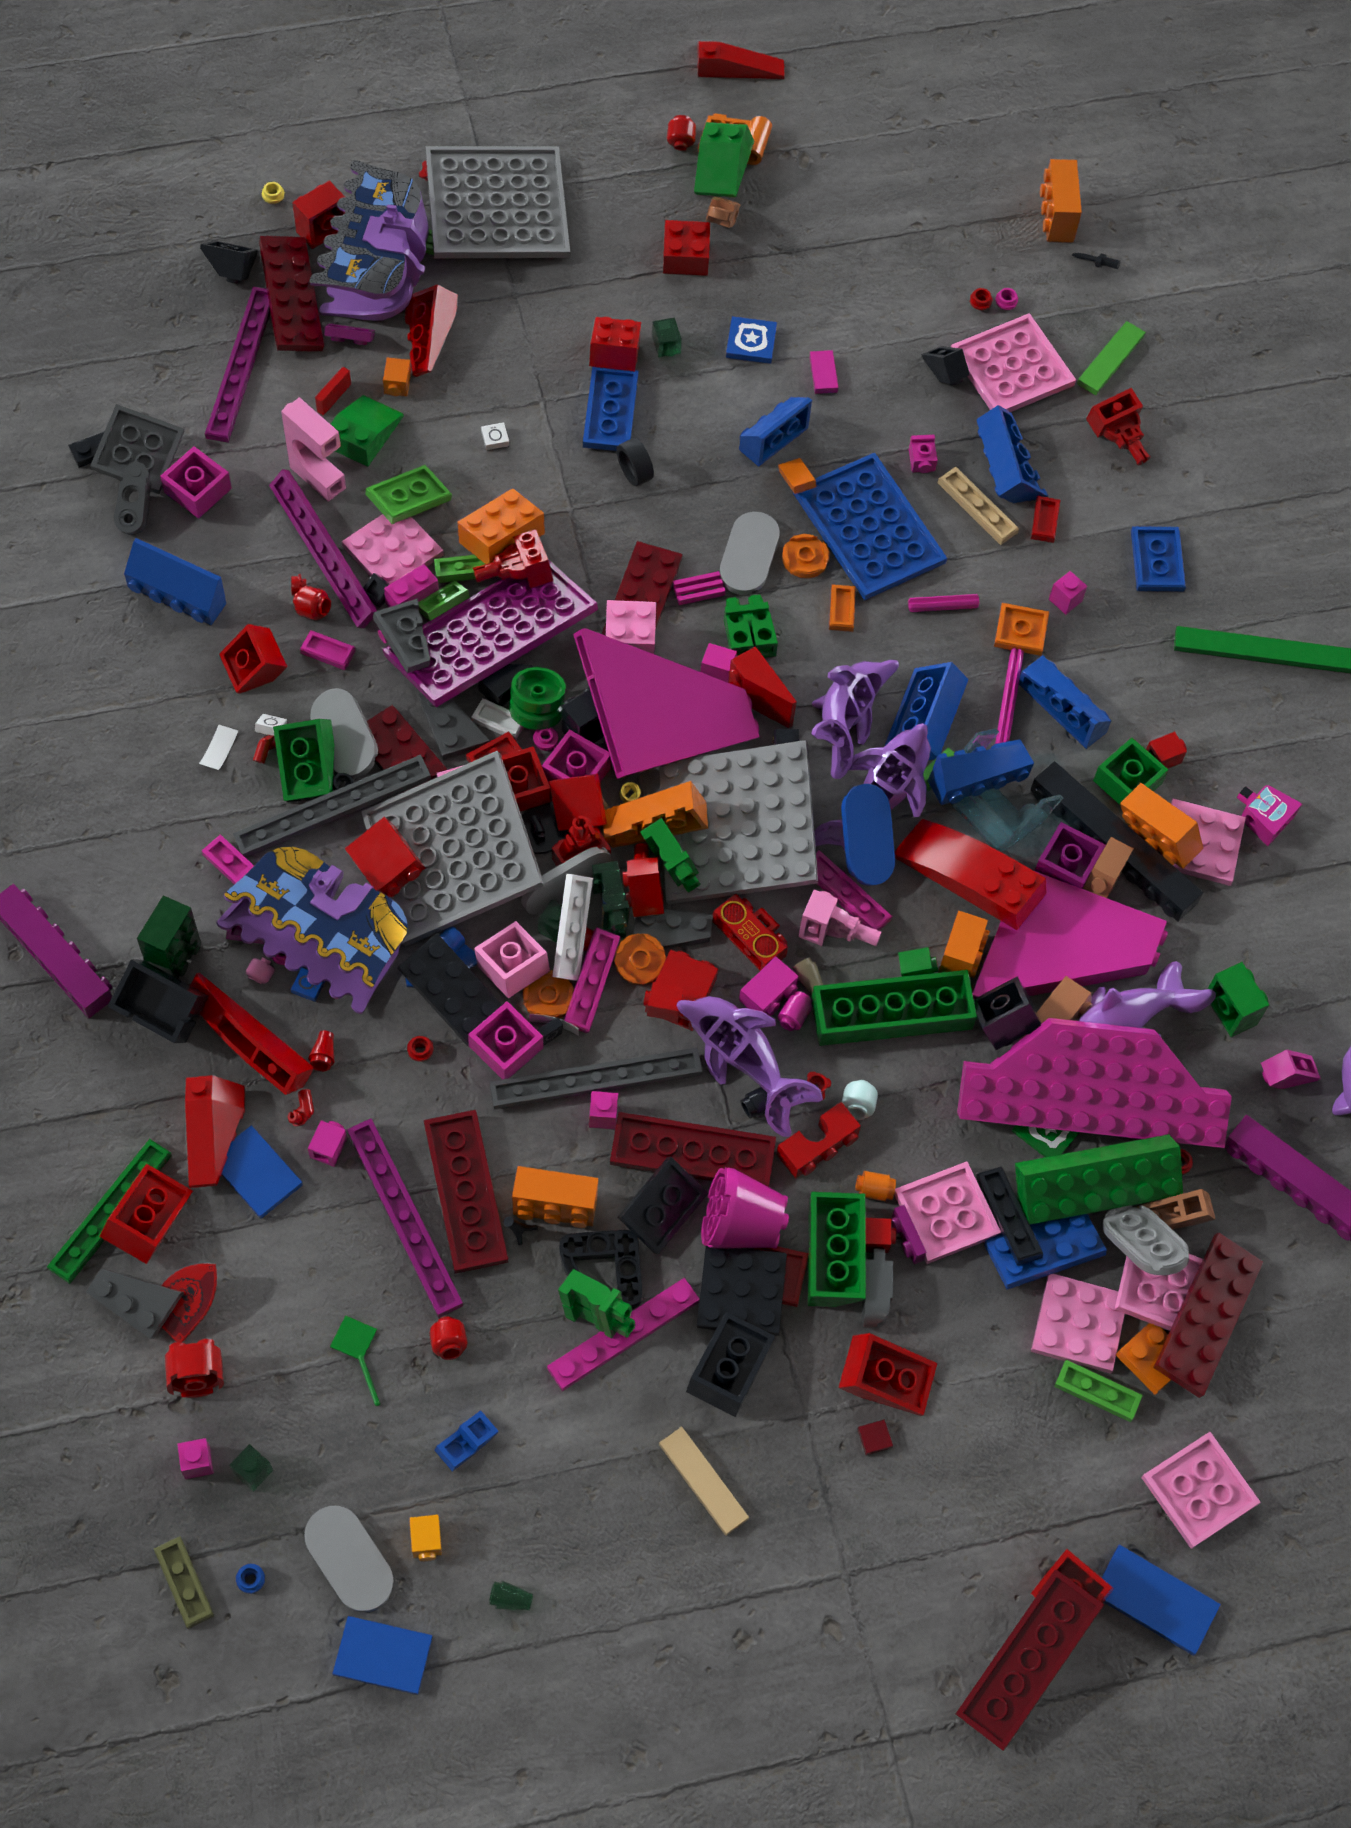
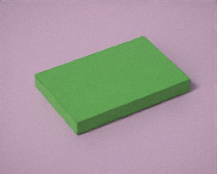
M426 465L366 488L365 495L391 524L434 508L452 499L450 491Z

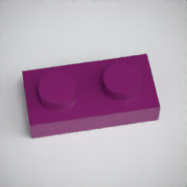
M328 324L325 326V336H330L332 341L344 342L345 339H352L355 344L367 345L368 342L374 340L375 330Z
M905 1205L894 1208L891 1226L896 1228V1234L899 1233L903 1240L901 1245L907 1258L911 1257L913 1264L924 1261L927 1252Z

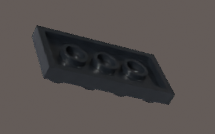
M438 933L397 968L467 1046L469 1045L468 1034L502 1006Z

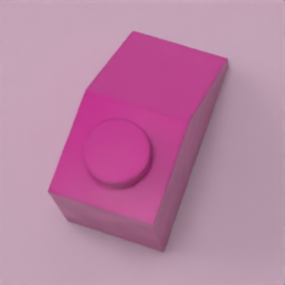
M1285 1050L1261 1062L1264 1070L1262 1073L1263 1078L1270 1087L1285 1089L1321 1079L1312 1055Z

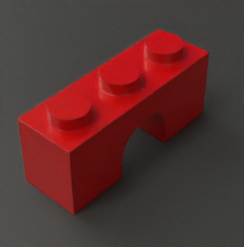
M842 1102L820 1116L818 1126L825 1134L823 1140L818 1142L809 1141L798 1131L778 1145L776 1155L795 1179L802 1174L804 1176L809 1175L816 1169V1164L823 1159L825 1162L829 1161L838 1153L837 1150L843 1145L848 1147L859 1138L858 1134L861 1125Z

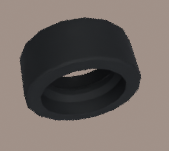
M632 438L617 446V457L620 467L632 485L639 486L652 480L654 477L653 464L641 441L637 438Z

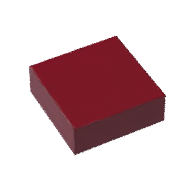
M885 1419L857 1428L866 1456L893 1448Z

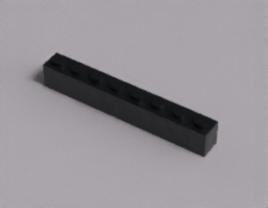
M1052 762L1034 778L1030 790L1034 797L1041 802L1043 801L1051 808L1055 816L1062 818L1070 827L1105 845L1113 837L1134 848L1122 873L1125 874L1129 882L1136 884L1143 890L1148 899L1154 900L1161 906L1167 916L1173 917L1179 922L1198 904L1204 892L1058 763Z

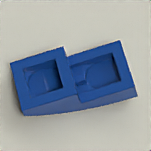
M480 1410L461 1424L455 1433L438 1444L434 1451L453 1472L485 1446L499 1431Z

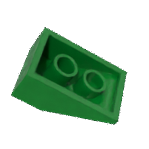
M706 122L699 145L694 187L695 194L724 197L737 196L754 144V139L748 125Z
M362 395L338 413L331 422V425L339 432L341 447L335 450V452L369 467L404 417V414Z
M314 719L273 726L284 801L322 796L332 792L335 743L331 719Z

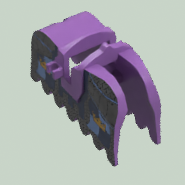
M353 160L350 168L358 177L348 179L344 183V189L352 195L341 198L337 202L339 210L344 211L345 214L332 218L331 226L333 229L338 230V233L336 235H328L324 239L325 246L332 251L329 254L319 255L317 258L318 265L325 268L322 273L313 274L310 278V283L313 286L327 287V294L334 298L333 302L321 305L319 309L321 315L373 321L385 320L399 314L409 305L413 288L424 273L425 266L420 264L426 252L425 243L429 234V223L421 191L413 179L402 173Z

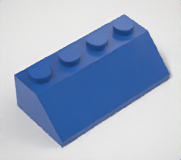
M136 538L134 540L124 572L129 589L135 593H143L157 603L162 602L178 613L184 612L197 622H205L212 626L227 604L221 577Z
M953 662L914 669L885 745L901 732L912 730L916 725L924 723L928 729L927 739L931 746L929 760H935L938 754H941L969 680Z

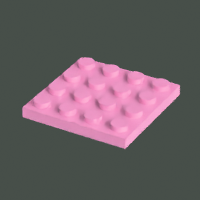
M1030 313L951 345L953 348L963 349L970 373L968 378L990 410L999 405L1012 412L1073 387L1076 383L1075 377Z

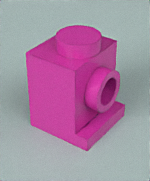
M935 435L911 436L908 450L912 473L934 472L938 461Z

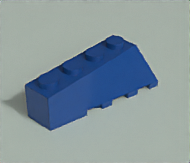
M997 405L976 419L979 427L978 434L985 447L983 451L990 464L989 471L994 478L997 495L1011 503L1036 500L1037 496L1048 497L1046 490L1040 489L1037 483L1040 476L1037 470L1033 471L1028 462L1031 456L1025 446L1020 443L1023 438L1012 413Z
M1042 655L1021 672L1019 685L1085 749L1107 733L1111 723L1107 713L1092 703L1090 697L1082 693L1070 678L1065 677L1052 661H1048Z
M1021 739L994 744L989 750H986L984 746L976 747L973 752L967 754L964 750L955 751V756L950 757L946 753L938 754L928 783L941 805L947 803L955 804L965 797L971 795L979 796L986 790L992 788L1000 789L1007 783L1025 780L1029 777L1034 762Z

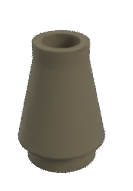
M810 957L793 967V970L799 976L798 980L811 995L814 986L824 985L817 964Z

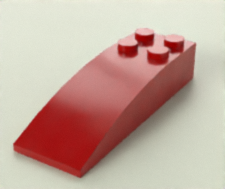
M925 819L919 821L895 850V858L1015 930L1019 929L1047 894L1046 878L981 841Z

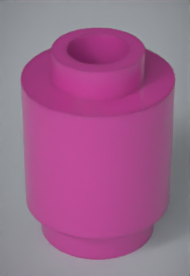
M800 991L790 995L778 1014L780 1025L788 1031L800 1030L812 1010V999Z

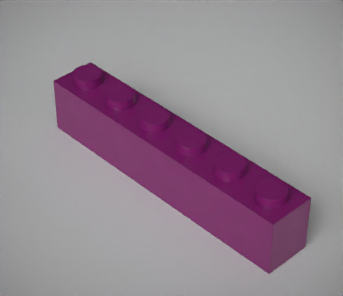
M13 883L0 893V921L88 1019L110 1003L113 997L110 991L113 989L112 985L104 976L101 978L97 976L95 966L88 958L83 960L79 956L81 952L72 941L67 943L63 938V931L56 923L51 925L47 921L48 915L42 907H35L31 903L33 899L24 888L19 890Z
M1246 1114L1225 1142L1227 1152L1232 1157L1246 1163L1252 1172L1262 1175L1269 1180L1275 1189L1284 1191L1292 1197L1298 1206L1311 1211L1318 1221L1334 1228L1341 1238L1351 1241V1191Z

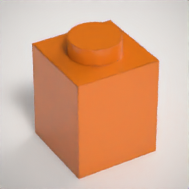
M387 357L383 376L384 394L407 397L411 378L410 360Z

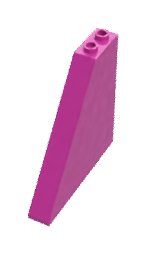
M587 628L573 634L617 779L748 742L759 737V725L753 717L751 710L752 702L745 689Z
M1036 872L1046 878L1047 894L1018 930L1002 921L1000 922L972 994L973 999L1017 976L1028 995L1034 996L1053 992L1065 976L1080 986H1087L1146 975L1150 966L1155 967L1158 962L1160 953L1156 952L1158 945L1163 946L1168 932L1164 928L1167 921Z

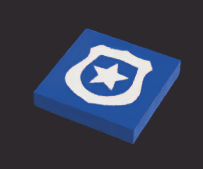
M732 316L726 358L771 364L777 322Z

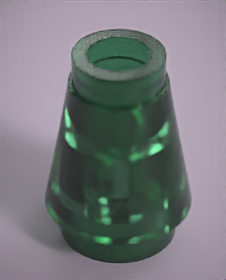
M503 1580L501 1583L494 1581L489 1597V1605L495 1606V1609L529 1611L533 1593H529Z

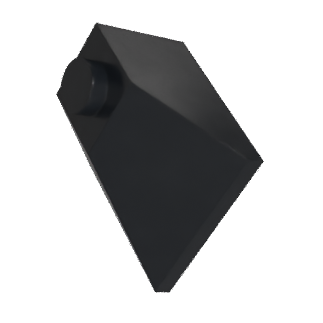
M215 240L200 245V249L217 274L225 277L227 282L240 284V281L248 279L258 249Z

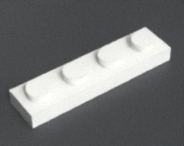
M566 874L552 977L578 980L581 970L593 878Z

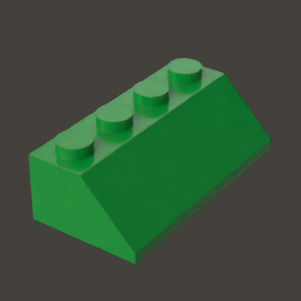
M811 1192L808 1215V1306L838 1307L866 1299L865 1194Z

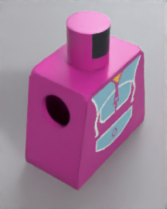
M1265 785L1258 794L1245 786L1237 796V799L1247 805L1241 815L1246 817L1245 824L1267 846L1293 820L1302 806L1299 801L1269 785Z

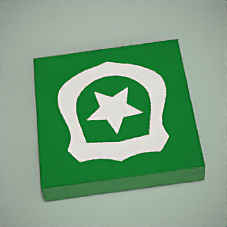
M1019 1125L1012 1129L1014 1134L1044 1157L1062 1154L1080 1133Z

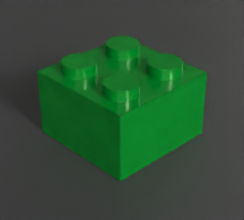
M1131 737L1098 766L1093 781L1120 805L1140 783L1154 792L1163 784L1169 769Z
M1243 962L1216 973L1208 989L1216 992V997L1210 1005L1230 1037L1257 1026L1269 1007L1266 993L1259 989L1255 983L1253 973L1250 969H1246Z

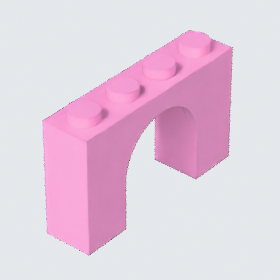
M299 397L294 402L288 403L281 411L290 468L329 502L346 489L344 474L326 459V457L341 447L339 432Z

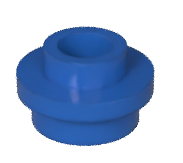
M246 1564L237 1572L236 1584L244 1593H256L265 1583L264 1571L256 1564ZM248 1575H255L256 1581L254 1583H246Z

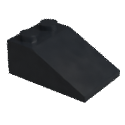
M725 1312L690 1378L686 1392L736 1417L775 1336Z

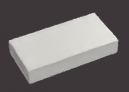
M483 698L471 717L474 723L503 735L509 731L515 740H517L524 728L512 719L508 709Z

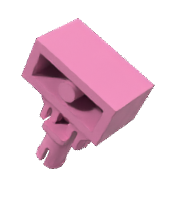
M813 890L802 916L799 938L822 946L828 935L836 938H846L849 942L856 938L877 946L881 931L862 925L859 917H852L846 911L837 907L838 899L833 897L832 894Z

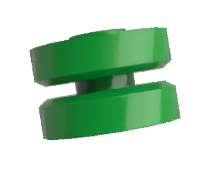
M541 667L526 668L518 672L513 677L511 684L509 712L512 719L525 728L535 730L549 729L557 725L562 719V705H564L566 691L563 678L558 673Z

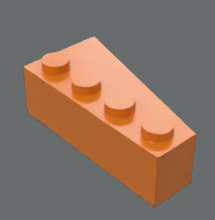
M692 781L606 809L607 824L603 825L604 838L612 848L644 842L645 839L640 832L660 818L663 819L673 836L708 829L706 800Z

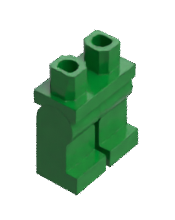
M760 594L748 597V604L740 605L739 599L736 597L727 598L724 610V625L729 649L737 651V657L756 646L764 658L776 657L778 641L768 602H764Z
M662 818L640 832L656 857L661 856L665 863V868L677 887L683 885L689 893L701 885L695 876L699 873L687 852L682 850Z
M575 1269L572 1270L558 1289L565 1316L573 1322H576L581 1317L593 1323L596 1329L604 1332L605 1336L611 1339L616 1332L627 1338L636 1326L635 1320L629 1317L632 1312L631 1305L623 1302L619 1290L613 1288L610 1291L606 1285Z

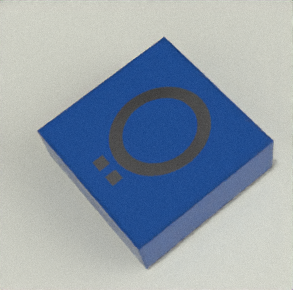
M301 967L291 988V993L316 1002L325 981L319 985L310 984L307 980L309 971Z

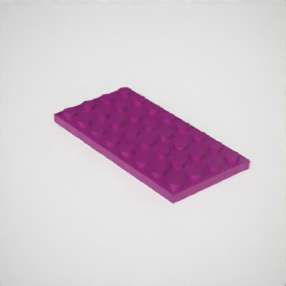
M549 560L554 581L530 588L527 578L500 579L424 624L422 629L426 637L430 656L428 667L406 673L390 645L382 650L384 656L435 707H438L596 612L598 606L596 601Z

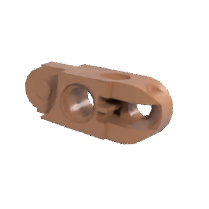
M714 197L711 200L706 221L728 228L733 227L736 223L741 204L728 199Z

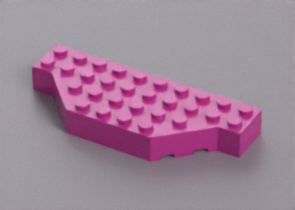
M1048 1018L1040 1024V1027L1031 1034H1027L1013 1045L1009 1051L1000 1058H996L990 1064L963 1061L957 1109L960 1119L1137 1139L1169 1134L1176 1143L1225 1148L1232 1096L1224 1089L1200 1087L1154 1029Z

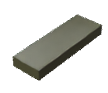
M181 1536L154 1548L186 1628L189 1629L214 1617V1613Z

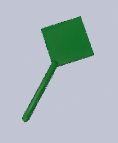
M345 1315L330 1348L359 1360L374 1404L379 1406L380 1401L364 1360V1356L377 1329Z

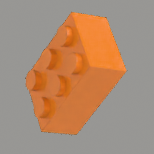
M1050 159L1048 169L1045 168L1044 170L1045 183L1040 186V197H1044L1041 206V213L1045 215L1043 232L1047 233V242H1074L1082 214L1077 160Z
M513 488L457 522L459 543L485 564L493 562L495 555L501 554L507 547L515 544L513 536L536 530L539 537L545 534L544 512Z
M1142 783L1120 803L1125 823L1150 846L1161 853L1172 865L1176 864L1184 869L1204 849L1198 823Z
M518 1166L512 1194L513 1215H517L518 1218L523 1220H532L533 1218L544 1219L545 1222L550 1224H559L560 1222L571 1223L572 1226L577 1228L593 1226L599 1178Z

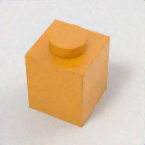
M439 1516L410 1517L413 1558L419 1557V1561L435 1560L437 1555H442Z

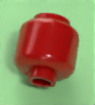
M686 115L675 116L668 123V143L678 151H684L694 145L696 139L695 122Z
M304 586L293 598L296 613L301 617L320 620L329 613L331 608V600L327 592L322 589Z
M447 1316L440 1318L431 1326L429 1335L434 1354L445 1360H453L460 1357L467 1348L468 1343L463 1323L458 1319Z

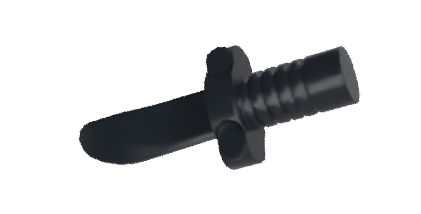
M1072 253V256L1075 258L1095 261V266L1098 268L1106 266L1119 269L1120 260L1109 258L1103 253L1098 257L1085 253Z

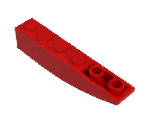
M200 972L196 973L190 986L209 996L201 1015L212 1029L246 1063L285 1095L303 1088L315 1067Z

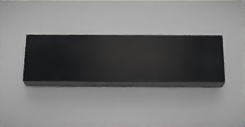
M1002 1166L978 1173L976 1179L1017 1266L1043 1258L1041 1247Z

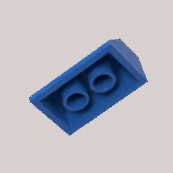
M790 397L784 403H779L767 416L763 415L753 427L746 428L741 433L739 450L758 467L808 429L812 400L809 397Z

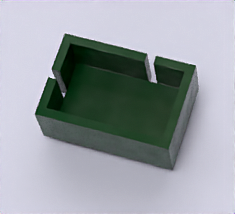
M164 895L137 937L144 961L177 979L179 976H184L189 965L187 960H190L192 955H196L201 947V940L191 907Z

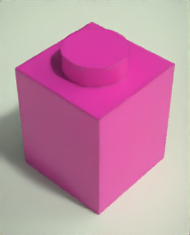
M1069 571L1053 584L1049 600L1066 615L1083 601L1087 585Z
M709 643L701 663V673L728 683L731 659L736 657L737 651Z
M591 1092L589 1128H616L618 1093Z
M321 1120L308 1146L309 1157L335 1167L347 1141L346 1129L337 1122L329 1121L327 1123Z
M206 1438L177 1443L180 1468L185 1479L214 1474L210 1446Z

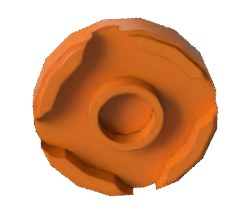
M800 534L793 536L784 545L782 562L791 574L799 578L817 577L827 568L830 552L827 544L824 541L818 540V537L811 534Z
M643 933L633 934L620 942L615 952L614 963L617 972L624 980L631 984L645 985L657 979L666 960V955L662 944L653 936Z
M550 970L523 988V1003L530 1014L546 1015L555 1018L564 1017L574 992L572 983L568 979L552 977L553 970Z

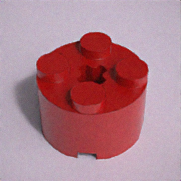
M202 1339L197 1343L185 1344L176 1342L169 1345V1351L165 1355L168 1393L174 1395V1391L181 1392V1397L196 1398L212 1394L213 1388L218 1385L219 1389L223 1387L222 1354L220 1348L214 1345V1340Z

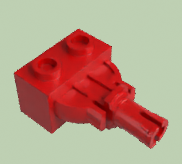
M1129 388L1092 406L1086 420L1097 438L1104 435L1109 441L1116 443L1120 450L1128 449L1139 466L1142 462L1143 464L1147 462L1151 457L1140 442L1144 437L1140 429L1141 421L1139 416L1143 405L1133 389Z
M536 530L513 536L515 544L507 547L501 554L495 555L493 562L473 567L477 583L496 576L502 580L508 578H527L530 588L554 581L548 557Z
M578 816V820L574 818L573 826L569 829L571 837L567 834L566 839L558 841L552 847V860L556 866L592 847L606 848L611 854V848L598 827H592L585 816Z
M638 843L634 846V859L627 861V871L623 872L624 887H629L630 892H626L627 907H632L634 917L664 914L658 857L649 858L648 845Z

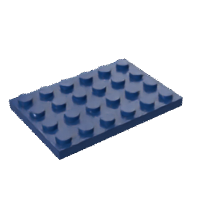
M875 452L815 478L817 487L794 494L864 600L947 562L946 555Z

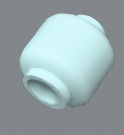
M865 1080L852 1081L844 1089L842 1103L856 1120H863L873 1115L876 1109L878 1092L872 1084Z

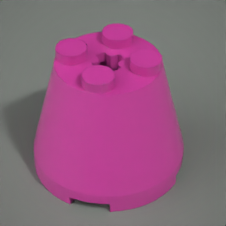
M725 1167V1169L720 1168L713 1179L707 1196L710 1199L707 1205L706 1216L702 1219V1244L715 1249H776L779 1244L780 1230L786 1229L789 1220V1214L784 1213L788 1196L780 1194L736 1169Z

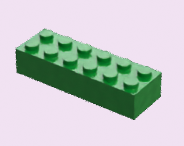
M968 970L818 985L813 987L811 996L819 1046L973 1030L977 1019Z
M1169 1134L1015 1163L1018 1202L1029 1224L1146 1203L1183 1194L1180 1146Z

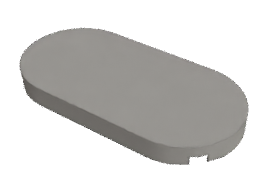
M748 512L741 515L734 522L719 571L720 579H722L725 587L732 593L739 595L752 594V591L761 589L767 580L778 545L780 530L777 522L765 513Z
M339 688L323 692L314 701L310 718L311 720L331 719L335 743L333 769L337 773H347L352 778L361 777L368 773L375 764L374 760L378 755L376 740L357 700L349 692Z
M592 847L543 874L542 879L545 886L522 895L521 903L529 914L537 915L562 903L566 874L593 878V885L610 869L613 861L611 854L606 848Z
M1130 1205L1110 1209L1105 1214L1103 1223L1105 1235L1141 1270L1154 1275H1171L1180 1272L1187 1266L1189 1262V1247L1187 1243L1151 1209L1139 1205V1208Z
M341 1506L324 1507L314 1513L305 1528V1543L309 1553L341 1602L347 1608L358 1612H372L381 1608L388 1601L392 1593L393 1574L390 1566L359 1519L352 1511Z

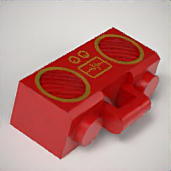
M734 894L714 910L712 922L759 971L775 956L782 961L787 956L788 943L780 933H774L780 925L763 907L753 913L752 904L746 898L741 899L737 894Z

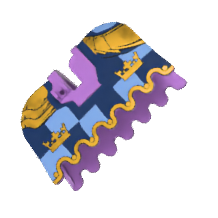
M281 847L266 853L242 879L224 894L225 900L233 904L217 920V926L224 930L240 926L242 928L240 937L244 943L251 944L258 939L264 942L263 954L272 958L279 953L285 954V967L289 971H297L301 967H306L309 971L307 980L310 984L319 985L323 981H328L331 984L329 994L332 998L341 999L347 994L351 995L353 998L352 1009L356 1013L362 1014L373 993L396 960L400 945L407 934L408 923L403 910L390 897L375 890L368 883H365L364 886L356 883L350 884L336 901L333 900L342 881L343 871L334 865L328 866L317 856L304 849Z

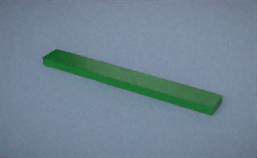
M1176 626L1174 651L1351 673V648Z

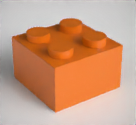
M958 910L938 973L968 970L969 977L975 978L990 933L989 930L985 929L988 922L987 919Z

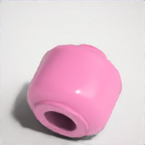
M264 957L261 960L257 958L252 959L246 969L248 978L260 984H266L275 972V969L270 966L271 961Z

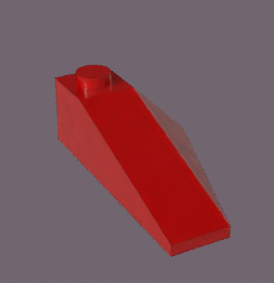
M719 41L697 42L698 77L784 79L783 59Z
M438 284L413 293L411 301L406 307L405 322L410 327L407 337L408 341L412 343L410 360L412 376L414 377L432 371L456 316L458 294Z
M213 1075L186 1078L185 1087L189 1187L217 1186L228 1158L227 1152L231 1142L236 1137L238 1123L245 1113V1086Z

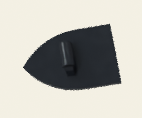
M553 802L533 808L521 815L534 854L552 852V847L558 841L566 839L567 834L571 837L569 829L558 831Z

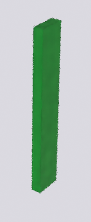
M149 1138L48 1264V1270L71 1284L105 1241L99 1236L108 1218L146 1163L161 1171L172 1157L171 1152Z

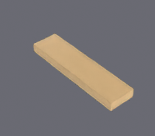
M954 467L938 479V484L1000 545L1018 533L1019 528L957 467Z
M680 1427L659 1442V1446L725 1536L749 1519V1516L683 1427Z

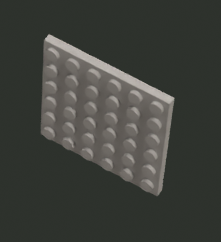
M426 146L425 154L434 258H570L559 146Z
M806 740L686 758L659 767L660 791L692 781L706 800L708 829L674 835L682 850L687 852L699 873L695 876L701 885L688 893L683 885L677 887L664 866L666 902L668 904L818 884L809 752Z
M498 751L361 811L367 830L385 816L395 825L426 867L418 878L408 882L400 889L397 895L390 897L403 910L407 919V934L402 942L405 947L545 886L502 756Z

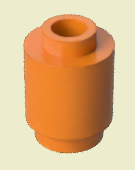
M864 1171L862 1175L857 1176L855 1191H859V1194H865V1198L884 1202L886 1199L892 1200L895 1193L896 1179L890 1178V1175Z

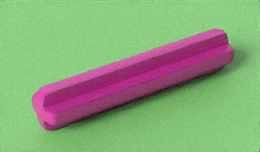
M977 594L909 598L908 600L910 612L972 609L979 606V596Z

